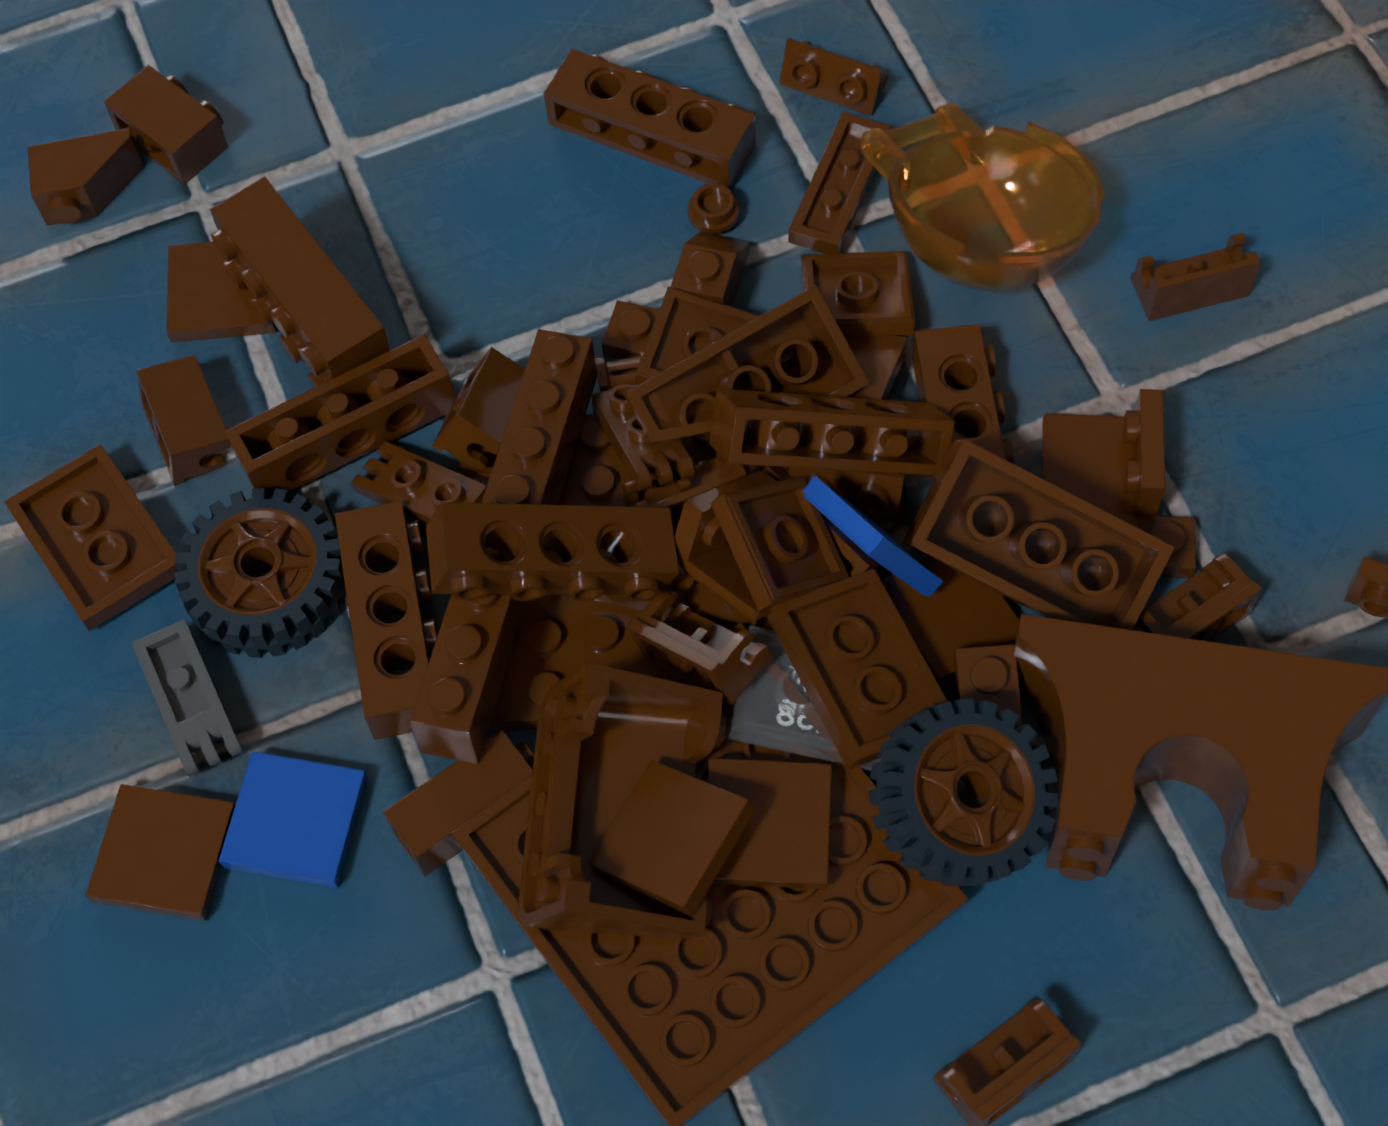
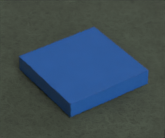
M814 476L803 489L804 497L860 549L923 596L928 595L930 597L943 581L880 524L817 476Z
M252 751L219 863L225 869L338 888L368 780L366 772L364 770Z

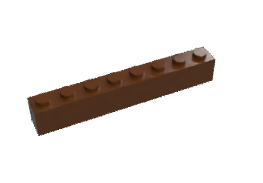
M538 329L481 503L558 505L597 379L592 338ZM486 548V551L493 559L506 562L504 556L498 550ZM451 594L410 719V724L421 753L475 764L479 763L528 601L515 600L511 597V594H488L476 600H458L453 598Z

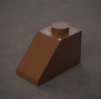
M130 128L27 146L31 196L47 226L70 224L77 220L98 217L144 167L143 158Z
M699 232L684 243L670 287L733 307L750 252L751 242Z

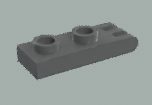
M183 619L132 642L134 651L188 777L200 772L198 761L193 755V751L202 748L210 767L222 762L214 744L217 740L223 738L224 745L232 757L242 753V746L186 620Z

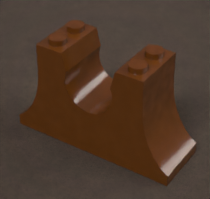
M1021 614L1014 642L1019 692L1021 698L1034 714L1042 731L1047 750L1050 754V766L1055 768L1057 782L1052 783V793L1059 794L1058 807L1051 809V817L1055 818L1056 821L1052 832H1049L1045 868L1057 869L1061 876L1072 880L1088 881L1095 879L1096 876L1106 877L1136 803L1135 790L1153 781L1176 780L1190 784L1204 792L1215 803L1222 815L1225 824L1226 840L1220 861L1227 897L1244 899V903L1247 906L1259 910H1278L1282 906L1289 907L1316 868L1320 795L1329 758L1344 745L1359 738L1388 694V668Z

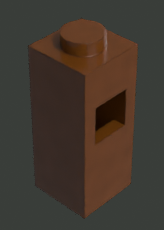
M501 730L485 741L478 764L457 760L383 811L393 834L424 877L463 851L452 835L455 829L532 774L534 754L523 741L514 746L504 731Z

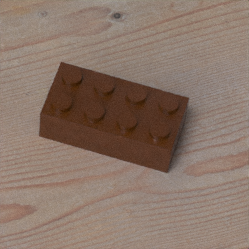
M265 176L210 208L217 228L215 232L211 233V237L220 253L226 259L222 262L226 274L238 290L247 286L254 296L250 299V303L260 320L267 327L275 323L282 335L278 336V339L289 358L295 364L303 360L310 369L311 373L307 374V377L313 388L390 351L382 324Z
M966 439L953 442L901 543L1043 617L1133 630L1175 548Z

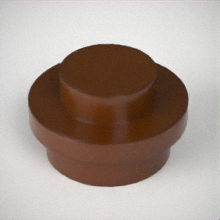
M710 183L701 186L695 191L688 203L689 221L701 232L710 234L725 232L732 228L739 218V202L726 186Z

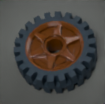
M253 488L252 499L246 500L242 491L230 495L232 505L227 508L218 500L209 506L213 517L208 520L199 514L192 522L196 533L192 534L185 531L180 541L184 552H176L174 563L178 572L174 573L175 584L188 615L209 641L216 646L222 644L227 652L239 655L241 649H244L249 657L261 658L263 649H268L272 657L285 654V644L292 643L295 650L306 646L304 636L310 632L315 638H318L326 631L323 620L326 618L333 622L339 614L337 601L344 603L346 599L338 534L331 520H328L324 511L315 504L312 507L308 498L297 493L292 500L288 491L275 488L273 496L270 497L265 488ZM265 567H273L268 574L262 577H253L258 570Z
M959 699L928 707L897 725L889 733L891 739L883 742L876 754L881 757V761L872 766L870 779L877 781V787L869 791L870 805L878 804L880 814L872 817L876 829L886 830L888 837L883 840V843L890 852L899 851L902 854L898 862L908 870L918 869L920 871L919 877L930 882L942 881L941 885L969 886L989 883L1010 876L1012 872L1021 870L1032 862L1029 856L1040 853L1047 843L1041 836L1053 830L1056 819L1048 816V811L1058 807L1059 794L1049 792L1048 785L1057 782L1055 768L1045 770L1042 763L1043 760L1050 757V754L1044 744L1033 745L1031 740L1037 733L1029 724L1018 726L1016 722L1019 716L1009 709L997 711L998 704L986 700L974 703V699ZM959 779L963 780L970 790L971 799L968 807L960 801L957 795Z

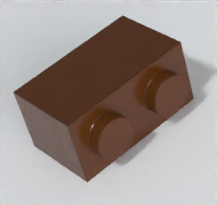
M149 64L104 101L115 129L130 128L138 149L184 185L229 148L221 128L224 121L216 108L205 100L199 103L189 95L184 85L172 75L165 77Z

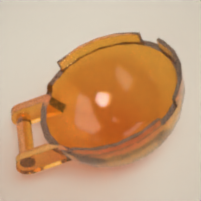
M948 103L937 107L934 115L887 131H883L881 128H874L864 132L861 136V147L865 157L888 181L889 199L901 236L923 264L935 274L954 284L973 290L1001 292L1013 291L1041 282L1060 272L1088 244L1101 219L1100 206L1105 193L1095 167L1079 149L1062 136L1028 121L1025 132L1000 126H992L987 130H981L955 103ZM920 142V143H918V144L912 146V147H911L910 149H908L906 152H904V151L901 149L902 147H905V146H908V145H911V144Z

